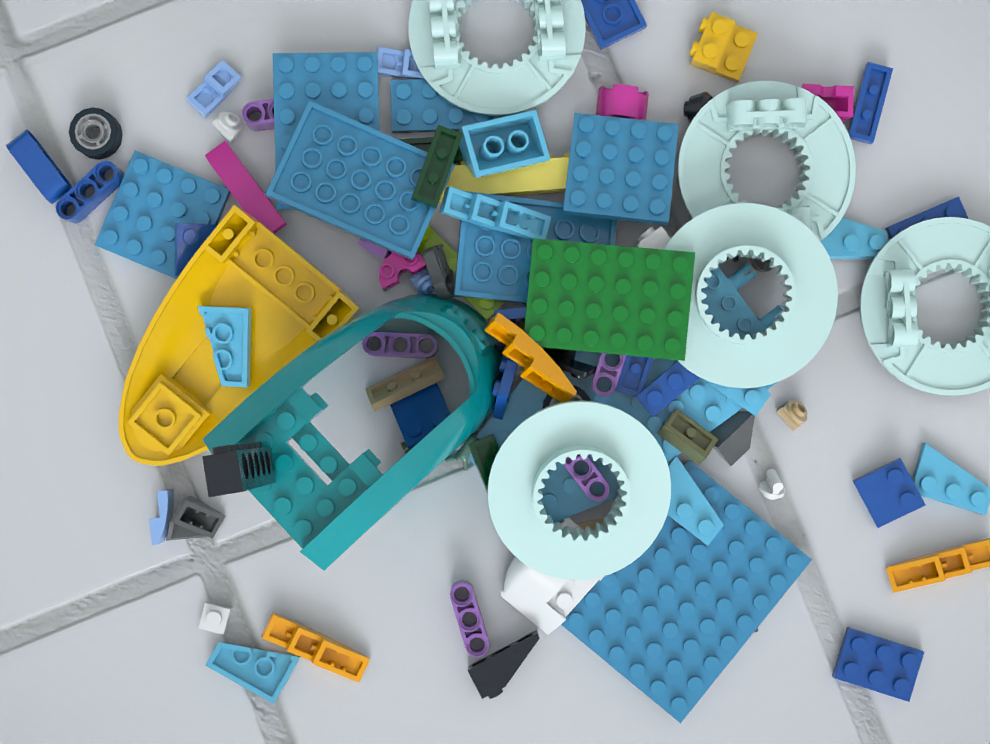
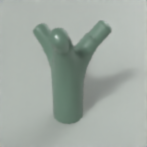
M471 434L464 445L454 455L446 458L445 462H456L460 459L463 464V470H469L468 459L471 452L468 444L479 439Z

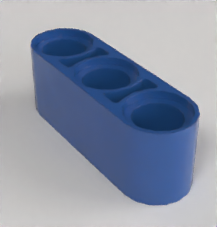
M26 129L6 144L9 152L49 203H55L72 188L68 179L29 130Z
M109 161L98 163L59 199L56 204L58 216L71 223L83 221L120 186L124 177L122 169ZM109 169H113L114 176L106 181L105 173ZM94 186V195L91 198H87V189ZM75 204L76 210L74 214L68 216L67 208Z

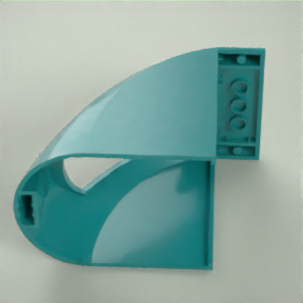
M432 293L414 294L398 298L350 320L317 341L248 396L202 440L211 454V448L225 445L261 442L262 447H271L276 483L248 491L302 548L300 553L325 571L487 420L494 410L497 396L492 395L496 380L501 381L503 373H499L503 358L502 351L495 350L494 344L499 341L484 331L488 324L484 317L458 299L452 297L440 299L436 294ZM393 318L412 320L437 332L457 352L468 375L469 398L384 474L377 468L381 461L370 449L349 464L311 423L329 405L318 393L315 392L309 395L303 387L339 357ZM291 439L331 479L332 482L327 485L288 443Z

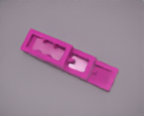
M226 141L205 155L208 162L245 212L256 218L273 233L278 232L287 225Z

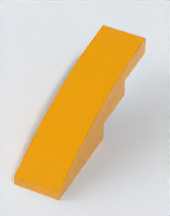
M499 312L490 320L484 331L506 345L502 354L523 367L520 377L560 403L568 402L576 395V389L560 367L521 328Z
M990 538L958 545L887 566L886 570L893 593L943 582L947 578L969 574L973 570L990 567Z
M272 612L261 634L262 639L282 646L288 652L308 659L316 666L358 683L370 661L369 657L274 612Z

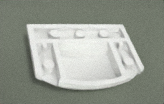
M569 517L563 519L565 522L559 523L561 530L568 526L570 532H573L575 528H579L581 532L585 531ZM515 556L505 574L506 579L504 590L501 589V597L548 635L566 620L565 617L597 581H601L604 576L587 580L556 578L532 569Z

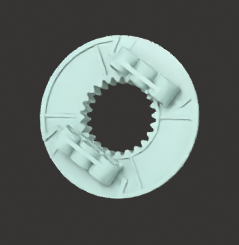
M412 0L408 30L413 58L428 84L441 97L461 109L488 116H506L528 111L554 96L566 84L578 65L586 32L585 15L581 0H516V3L524 1L523 8L525 10L530 9L529 16L533 18V27H535L532 46L529 45L528 54L523 53L521 55V62L514 59L513 66L510 67L507 63H504L502 69H499L497 64H493L491 68H488L487 62L478 65V58L476 57L470 60V52L465 51L464 43L461 42L460 24L462 23V15L466 14V6H473V0Z
M762 80L739 84L712 98L700 109L689 124L679 149L677 161L678 186L683 203L691 219L719 206L747 203L746 200L738 201V193H731L734 186L726 182L730 178V174L725 173V170L730 167V164L726 161L732 157L730 152L736 149L737 144L751 135L754 137L762 133L763 136H766L772 132L774 139L780 135L782 136V143L790 142L789 150L796 149L797 153L794 157L795 159H801V163L797 167L803 170V173L798 175V178L802 181L796 185L798 191L792 193V198L785 201L784 204L774 208L782 210L800 220L820 241L833 231L845 214L852 198L856 179L853 145L843 122L835 111L820 97L815 96L811 92L801 87L778 81ZM748 252L744 257L751 258L750 253ZM759 254L753 259H761V255Z
M735 203L719 206L705 211L687 222L675 233L664 248V250L695 252L685 361H677L698 377L718 385L733 388H754L770 385L802 369L814 358L827 340L834 323L838 303V288L834 267L818 237L805 224L792 215L774 207L755 203ZM737 252L741 257H744L749 252L751 258H755L760 254L762 262L768 259L771 260L769 267L779 268L776 275L784 276L785 279L781 282V286L788 288L783 293V296L788 298V302L781 305L786 311L778 313L777 316L779 318L773 321L771 326L763 329L762 333H754L752 338L749 334H746L740 339L738 333H733L729 337V330L719 331L720 324H711L713 316L705 314L708 305L701 302V300L707 297L706 294L701 292V289L708 286L704 279L711 277L710 270H715L719 263L727 260V257L730 259L736 257Z
M942 217L922 221L906 228L891 238L877 253L868 268L860 297V314L864 334L870 348L880 363L892 375L908 386L930 394L944 396L966 395L990 388V226L984 223L959 217ZM953 269L955 274L963 272V278L971 277V285L977 284L979 286L976 293L983 294V298L979 300V303L985 305V308L980 310V313L984 315V319L978 320L981 327L974 328L973 332L975 335L967 336V340L960 341L957 344L940 345L938 341L931 342L930 337L922 338L923 330H918L915 287L921 284L919 280L926 278L930 273Z
M568 401L554 404L537 411L525 419L509 434L501 445L492 464L488 481L490 515L495 529L506 547L520 561L532 569L552 577L569 580L599 578L621 570L635 561L650 547L658 536L667 517L671 499L670 471L664 453L654 436L640 421L627 412L595 401ZM577 454H580L583 459H586L590 454L593 461L600 458L603 465L608 464L610 470L614 472L620 487L612 503L611 510L604 518L602 525L596 523L594 530L587 526L584 532H581L579 528H575L573 532H570L568 526L561 530L559 522L553 523L551 516H547L542 503L543 494L541 489L545 487L543 479L550 477L548 470L555 471L557 469L555 463L565 464L566 457L568 456L575 460Z

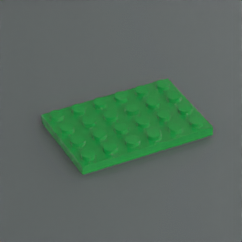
M533 238L524 332L540 347L685 361L695 252Z

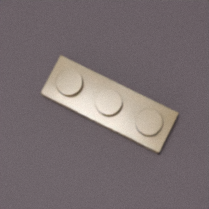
M433 356L365 388L373 410L377 411L445 379V376L436 356Z

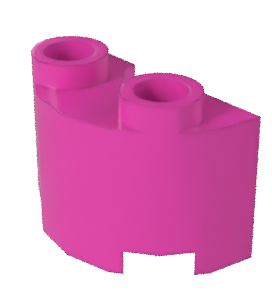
M613 84V89L601 86L598 90L595 115L646 120L649 93L648 91L638 92V87Z
M802 84L803 89L825 101L835 111L843 124L844 120L853 117L854 86L835 85L823 87L821 84Z
M392 253L387 257L379 268V281L383 291L385 292L400 284L399 279L402 273L410 272L415 274L427 268L424 258L417 253L413 261L396 253Z

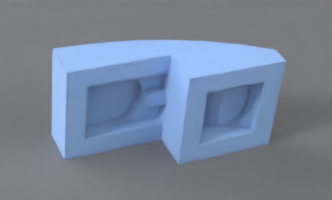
M384 47L377 48L378 75L406 79H424L416 65L411 50L405 49L400 51Z
M224 60L204 76L205 81L186 97L187 102L205 119L227 98L242 79Z
M173 489L157 491L160 517L149 519L152 545L163 543L167 536L169 524L173 517Z

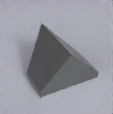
M748 411L736 412L710 432L719 439L713 448L730 466L750 449L755 416Z
M193 496L185 497L170 521L166 541L210 537L213 539L226 516Z

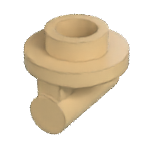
M790 400L776 411L793 431L807 420V409L799 401Z

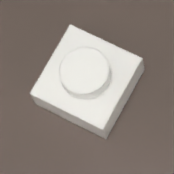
M205 602L198 629L224 635L232 608Z

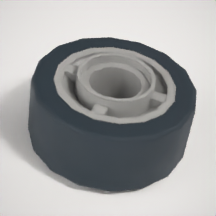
M94 107L83 109L74 116L69 127L70 141L75 149L92 159L100 160L110 157L116 153L122 142L121 125L115 117L103 109ZM100 128L99 137L92 139L91 134L93 130Z

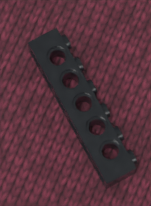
M261 442L211 448L212 455L202 456L208 497L244 492L276 483L271 447H262Z

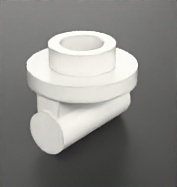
M221 112L212 123L230 143L237 138V134L242 129L240 118L233 112Z
M769 469L766 472V481H762L759 484V491L765 498L775 500L784 496L785 489L776 470Z

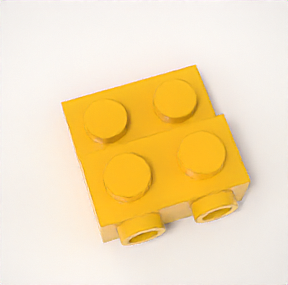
M711 12L709 18L704 16L698 31L702 35L699 42L696 40L693 42L689 55L693 56L690 65L738 83L758 33L735 25V20Z

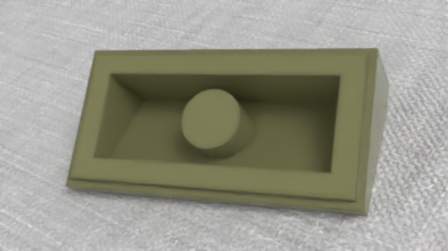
M677 408L674 409L657 432L659 436L697 464H701L707 458L719 440Z

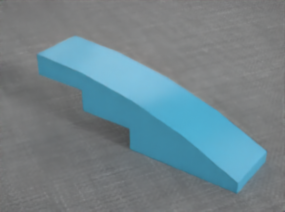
M450 186L445 188L439 212L466 222L531 240L533 238L546 239L551 217L514 203L508 201L500 202L481 194L473 195Z

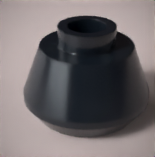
M708 92L691 96L689 101L684 103V116L691 122L700 109L713 97Z

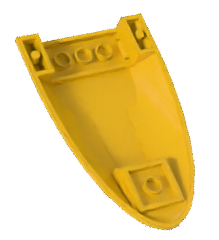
M234 205L176 279L154 314L138 345L125 378L119 408L118 430L126 453L132 460L138 463L163 466L183 461L209 450L202 440L208 433L289 362L317 341L347 323L360 307L338 285L269 228L237 205ZM198 306L252 308L249 387L221 386L212 356L214 354L210 339L206 336V326L203 316L199 313Z

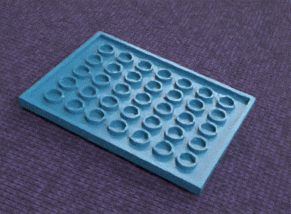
M689 460L684 464L685 469L724 524L711 543L707 546L667 515L662 529L650 547L631 564L612 574L605 575L601 581L598 580L561 624L680 724L812 561L810 557Z

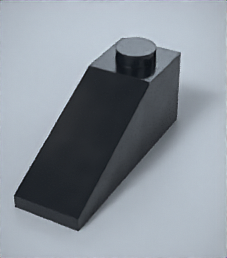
M537 630L468 666L467 671L482 699L487 696L489 699H492L503 692L502 688L506 687L540 639Z

